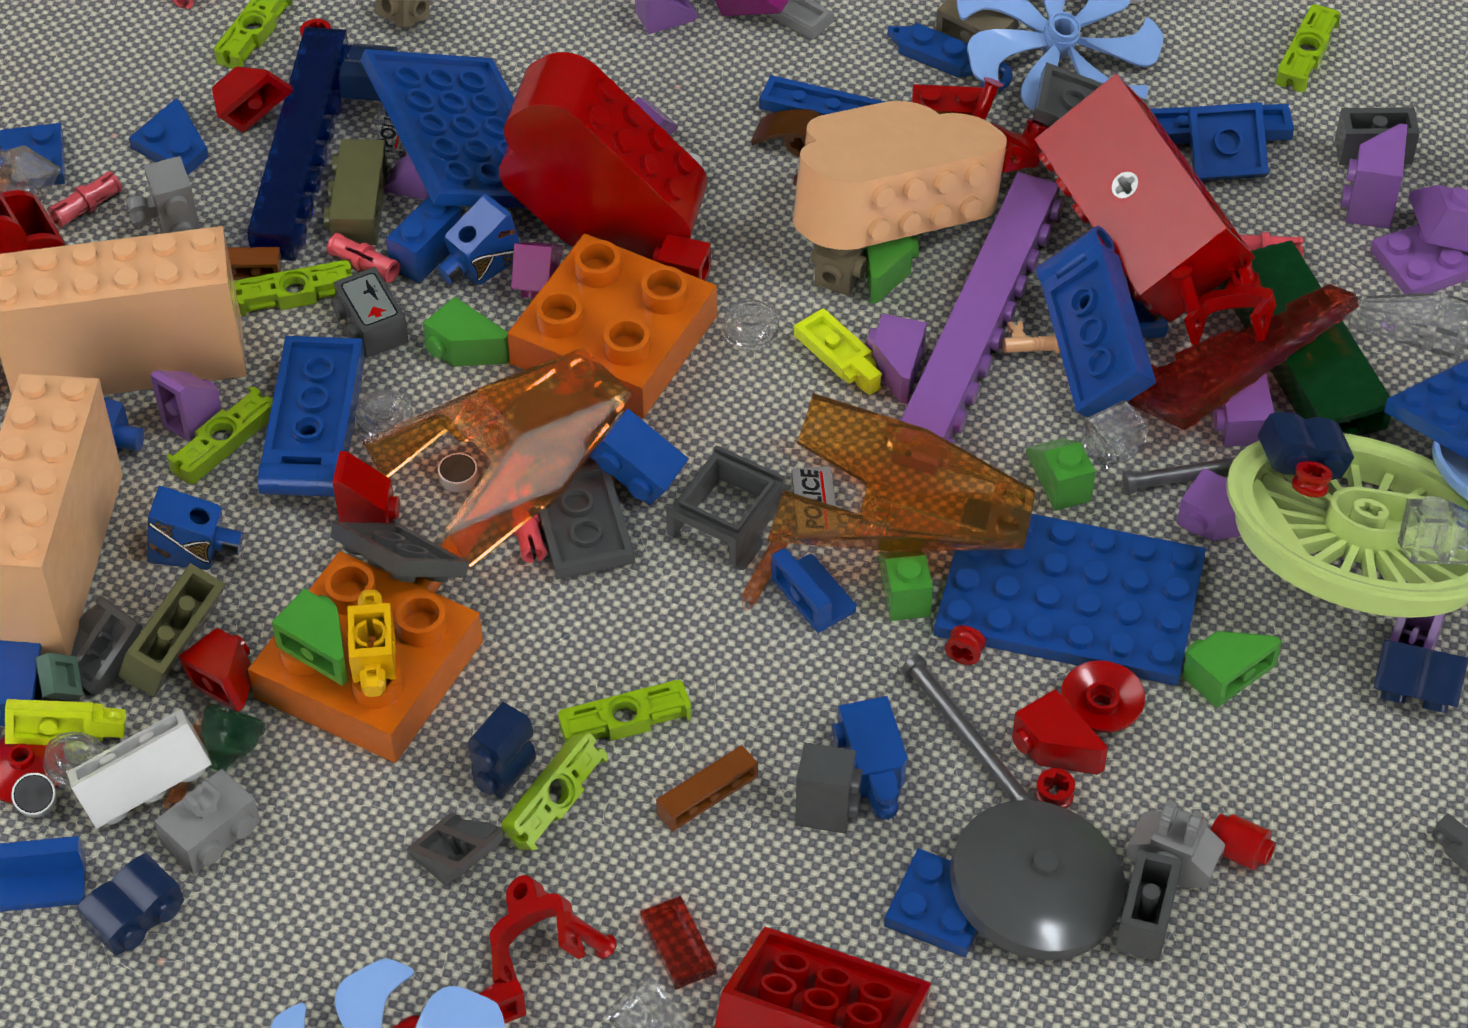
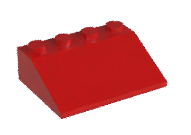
M764 926L721 992L714 1028H915L932 983Z

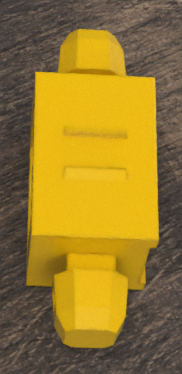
M364 590L358 597V605L347 606V646L353 683L360 682L365 696L376 697L382 695L385 691L386 679H396V638L390 603H383L382 596L377 590ZM369 637L376 638V642H374V647L368 648L367 645L368 643H370Z

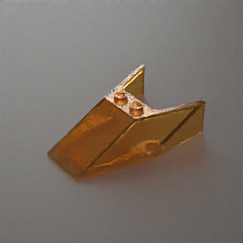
M583 347L468 392L362 440L361 443L379 472L388 478L446 431L458 441H471L490 461L488 470L445 529L461 557L469 562V567H472L564 492L632 394L629 389Z
M813 393L797 444L864 483L866 491L860 513H854L783 490L767 542L888 552L1023 549L1036 490L926 428Z

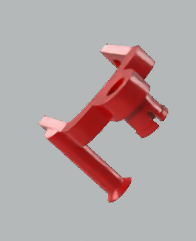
M984 77L985 85L972 116L984 120L987 118L998 89L1004 86L1001 82L989 77ZM1028 118L1023 133H1012L997 124L991 123L1003 132L1007 139V150L1004 156L1002 172L1037 168L1040 162L1038 155L1042 150L1034 139L1049 128V126Z
M1241 257L1231 260L1227 264L1231 279L1226 288L1205 293L1199 300L1191 277L1193 268L1184 265L1175 268L1171 272L1170 276L1176 279L1187 314L1184 322L1191 345L1199 344L1208 315L1220 310L1241 307L1255 308L1250 314L1257 341H1265L1277 304L1273 290L1262 287L1258 273L1253 271L1250 258H1243L1244 266L1242 265Z
M528 875L518 876L508 886L506 902L509 914L501 918L493 926L489 934L492 956V979L494 983H507L517 979L509 953L510 944L524 930L550 917L557 916L558 946L577 959L586 956L582 941L595 949L596 956L602 959L612 955L617 946L615 936L612 934L604 935L574 915L569 900L560 894L545 892L543 885Z

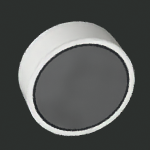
M464 453L447 455L438 465L440 484L451 492H464L471 489L478 480L476 461Z
M40 773L23 775L15 782L12 788L13 804L26 817L39 818L45 816L54 808L57 801V791L54 784L47 776Z

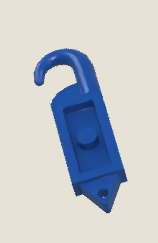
M917 22L913 26H888L887 34L899 47V54L958 78L973 75L967 53L968 43ZM1004 61L999 65L998 74L1001 76L999 82L1004 86L1000 87L998 91L1008 87L1013 79L1012 70Z

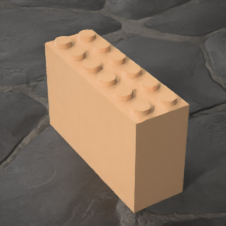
M223 226L0 254V359L11 396L19 374L99 378L103 395L154 389L150 375L155 370L190 372L201 380L207 379L209 381L246 377L242 319Z
M19 374L0 430V640L40 643L42 647L41 655L50 652L71 656L79 628V619L83 615L123 476L99 378Z

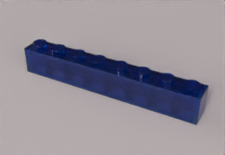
M305 27L289 81V84L293 86V92L284 99L247 230L250 247H279L282 260L296 261L299 247L306 244V220L313 217V194L320 191V168L326 166L328 159L327 141H332L334 138L335 125L333 119L334 116H339L341 111L339 74L345 59H348L352 45L348 44L347 30Z

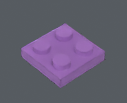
M1419 224L1372 240L1370 251L1409 301L1468 280L1467 255L1461 250L1426 243Z

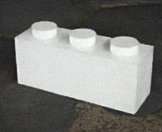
M181 708L69 770L67 775L71 789L97 829L105 824L113 825L120 822L128 815L131 809L144 802L149 804L159 800L167 793V789L182 781L190 782L197 779L212 763L203 743Z

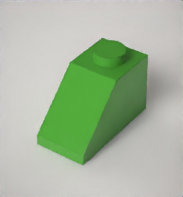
M909 236L865 247V257H868L866 276L870 304L881 301L911 274L912 258H918L919 256L917 236Z
M456 297L452 298L423 322L426 349L432 356L443 359L453 367L507 364L510 362L508 332Z
M1061 438L1026 447V454L1054 511L1092 501L1096 471L1081 442Z
M918 547L879 551L877 557L890 621L931 617L933 586L926 554Z
M304 588L272 621L277 648L344 686L348 681L338 608L328 597L324 595L317 596Z
M1216 631L1205 640L1198 639L1188 647L1184 655L1185 664L1182 677L1218 708L1277 665L1282 641L1277 636Z

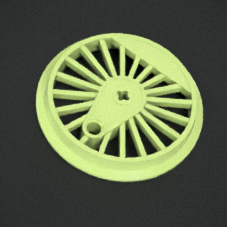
M1343 433L1354 455L1353 461L1343 477L1347 478L1349 487L1342 488L1337 479L1331 480L1327 483L1329 486L1328 493L1318 498L1308 497L1295 491L1291 483L1296 475L1283 474L1274 470L1269 463L1260 440L1247 446L1233 460L1228 472L1226 487L1230 505L1235 512L1238 531L1250 551L1265 566L1287 582L1328 602L1361 612L1391 617L1414 618L1436 616L1455 611L1468 604V501L1444 480L1433 460L1387 442ZM1362 481L1378 485L1379 489L1362 487ZM1319 552L1315 556L1310 555L1311 553ZM1341 556L1345 558L1341 568L1330 565V563ZM1354 562L1361 563L1362 575L1350 572ZM1376 568L1378 569L1384 580H1379L1377 578Z

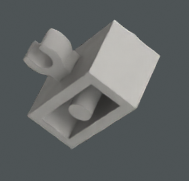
M178 156L144 165L151 197L133 196L126 200L133 227L146 225L151 219L156 218L161 234L200 229L192 187L181 157Z
M221 768L210 778L204 780L192 792L186 794L183 799L154 822L161 845L195 875L203 867L215 863L223 851L237 840L249 836L256 825L260 823V817L255 798Z

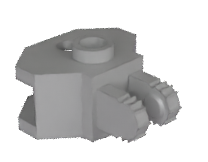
M1168 800L1163 811L1143 812L1127 845L1126 855L1136 862L1138 850L1140 849L1181 859L1182 866L1178 885L1184 888L1208 887L1218 860H1221L1226 844L1207 827L1208 822L1204 821V813L1194 810L1193 813L1185 810L1179 811V803Z

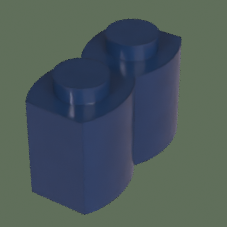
M354 43L350 49L348 59L344 60L340 70V98L381 101L360 60L365 49L398 51L397 47Z
M1275 412L1269 414L1257 434L1271 467L1283 474L1296 475L1295 469L1298 463L1312 461L1328 467L1333 474L1331 480L1340 479L1354 459V455L1340 425L1331 419L1320 417L1304 419L1290 412Z
M1384 639L1373 688L1381 690L1380 699L1405 704L1406 697L1409 696L1422 699V708L1447 713L1449 706L1458 707L1468 658Z
M504 702L500 703L468 741L470 759L473 762L471 771L475 786L484 794L490 796L494 794L501 799L505 797L536 759V752L530 741L533 737V726L530 719L524 713Z
M145 853L126 864L111 881L100 885L89 893L77 906V911L82 923L116 956L126 950H133L139 946L150 928L174 918L185 900L179 884Z

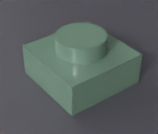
M47 652L36 657L38 680L43 698L73 701L84 696L76 656Z

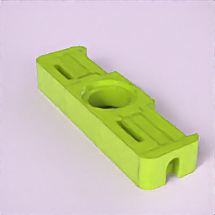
M250 0L214 46L216 63L234 69L236 66L244 67V62L256 47L260 48L277 27L276 20L288 5L292 6V0ZM255 23L262 25L257 29L250 30L245 28L247 25Z
M1318 4L1310 6L1278 67L1277 85L1282 87L1291 85L1295 91H1306L1310 72L1312 69L1317 70L1328 49L1330 34L1334 27L1338 28L1341 16L1339 11ZM1312 45L1317 50L1307 51L1302 49L1300 46Z
M347 260L237 280L234 284L240 314L243 317H247V312L278 306L280 310L317 304V299L336 296L333 282L352 275L350 263ZM293 284L305 286L303 290L297 293L286 291V288Z
M249 387V394L228 411L222 409L194 432L195 438L173 456L170 453L167 454L170 471L188 484L197 483L269 423L273 399L268 395L262 398L261 391L258 388ZM220 430L232 432V435L225 440L212 438L214 433Z
M673 680L562 709L558 712L559 728L563 734L564 743L575 733H590L596 740L609 736L610 741L651 731L650 725L685 717L689 721L691 719V702L684 683L681 680ZM627 708L636 713V717L629 722H621L614 718V714L620 709Z
M573 734L502 821L503 831L518 849L537 850L538 847L535 845V842L553 820H561L585 790L581 784L599 762H607L608 755L604 749L593 746L596 743V739L592 734ZM555 779L560 783L562 790L561 797L556 803L549 796V786Z

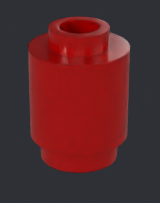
M1222 813L1219 814L1210 829L1226 844L1223 857L1251 870H1256L1260 864L1266 866L1275 851L1276 842L1271 840V830L1235 814L1230 816Z

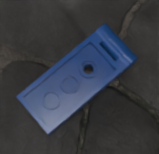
M1095 226L1036 267V273L1042 284L1076 412L1094 422H1097L1156 384L1120 257L1113 252L1114 244L1111 237L1100 226Z
M285 336L262 459L258 470L259 494L335 497L332 481L339 451H350L365 363L362 338Z

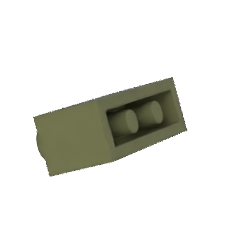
M341 139L339 154H333L332 172L335 180H329L328 200L331 202V207H325L324 227L331 230V236L335 233H340L359 244L377 245L385 193L384 186L388 171L385 140Z
M190 563L126 652L118 676L155 697L180 661L178 656L189 648L216 609L226 584Z

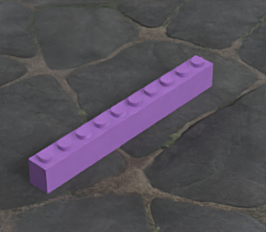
M1017 172L893 435L891 462L936 475L942 461L948 462L950 460L955 443L953 439L955 432L961 434L967 419V411L965 410L968 405L974 406L980 390L979 379L980 377L987 378L992 364V356L990 355L993 350L999 351L1005 333V329H1003L1004 324L1013 321L1017 307L1015 300L1017 297L1023 298L1029 280L1027 274L1029 271L1035 272L1039 262L1040 245L1046 247L1052 230L1050 223L1052 220L1058 221L1063 200L1058 199L1059 187L1056 182Z

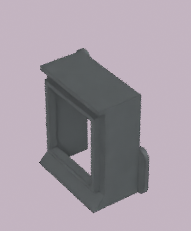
M716 445L712 455L672 506L666 507L667 535L674 538L684 524L692 526L728 543L729 564L733 565L737 570H744L763 546V541L759 535L785 502V476ZM720 479L758 496L737 526L697 508L707 498Z

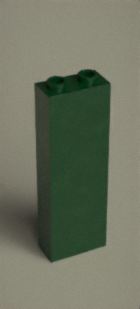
M1293 241L1271 244L1251 251L1255 256L1251 260L1253 271L1258 273L1262 287L1273 290L1277 304L1265 341H1257L1250 318V314L1255 308L1241 307L1233 309L1296 414L1304 419L1316 417L1331 419L1340 425L1343 433L1357 436L1387 429L1391 416L1386 414L1384 410L1390 395ZM1231 277L1219 285L1222 290L1226 288Z

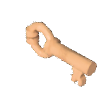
M1017 321V325H1014L1013 322H1008V332L1012 335L1002 340L1004 353L1036 352L1038 350L1054 351L1056 354H1060L1055 334L1053 336L1026 337L1023 332L1022 321Z

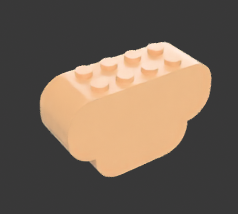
M907 101L882 102L818 116L807 124L805 146L800 152L793 225L798 232L817 245L838 250H853L987 218L997 208L1007 144L1006 136L991 123L979 117L960 113L938 114L927 106Z

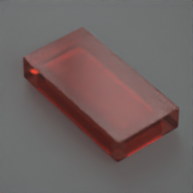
M681 896L640 911L641 921L675 990L716 974V965Z

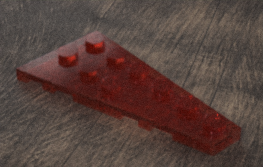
M1328 284L1287 303V311L1272 316L1265 341H1257L1253 325L1236 334L1231 328L1176 353V361L1160 367H1155L1151 364L1156 384L1126 403L1182 430H1186L1196 425L1200 419L1217 407L1227 403L1231 397L1245 387L1255 383L1259 377L1276 365L1285 362L1290 355L1300 348L1313 342L1317 336L1331 326L1344 320L1345 316L1359 307L1357 296L1355 293Z

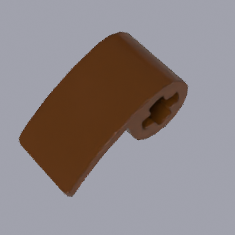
M793 109L766 115L759 121L751 139L752 146L769 139L783 137L787 150L793 155L800 157V152L805 146L807 124L812 119L821 116V114L809 109Z

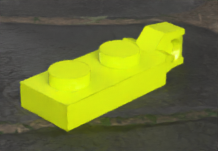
M822 308L794 325V336L841 379H844L845 382L850 384L855 381L857 387L869 396L882 388L880 385L882 373L876 368L877 363L872 358V351L827 310Z
M6 700L5 744L92 747V742L103 741V737L124 738L126 710L104 708L103 704H93V702Z

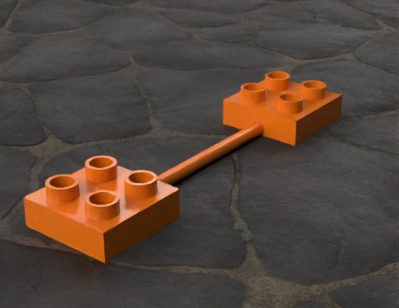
M584 233L507 333L510 364L561 384L552 397H581L582 394H585L624 411L630 409L634 414L644 419L716 319L717 285ZM514 446L440 546L462 557L504 501L506 490L515 486L536 456L515 454ZM339 551L308 591L317 596L324 595L328 597L338 608L348 674L347 683L342 686L277 648L275 636H273L248 668L253 695L255 699L396 763L483 643L480 612L436 594L442 582L431 581L424 577H416L413 583L393 579L390 576L391 573ZM375 589L381 594L382 602L390 603L396 638V679H386V689L382 695L367 697L362 692L360 682L353 683L347 646V606L358 605V597L361 592ZM369 637L370 643L367 644L368 648L374 647L375 637Z

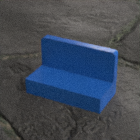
M786 548L772 554V580L817 633L856 612V603L813 554H808L799 560H796Z
M79 836L0 843V912L78 905L85 898L86 857Z

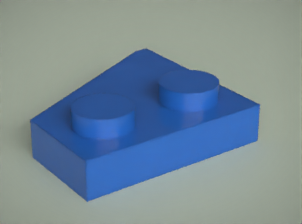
M61 123L0 130V149L5 154L9 165L13 170L19 172L20 178L28 188L65 184L64 140Z

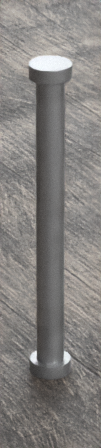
M1236 457L1134 473L1133 470H1125L1122 473L1123 487L1126 494H1133L1139 488L1195 480L1203 468L1218 475H1227Z
M921 655L909 658L902 666V672L907 678H913L1010 800L1038 801L1032 792L1024 790L927 670L926 660Z

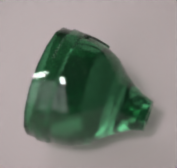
M206 703L205 709L202 712L203 717L200 731L201 738L212 763L209 768L217 771L222 768L226 771L235 761L249 754L257 746L261 736L264 735L267 723L248 714L237 713L227 707Z

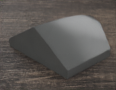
M102 596L97 598L95 601L97 604L85 612L79 619V628L71 656L77 657L82 686L94 695H97L119 678L118 674L126 652L142 630L140 623Z
M449 813L411 844L407 850L411 857L443 885H447L463 875L504 840L505 832L502 827L489 822L461 819L458 814Z

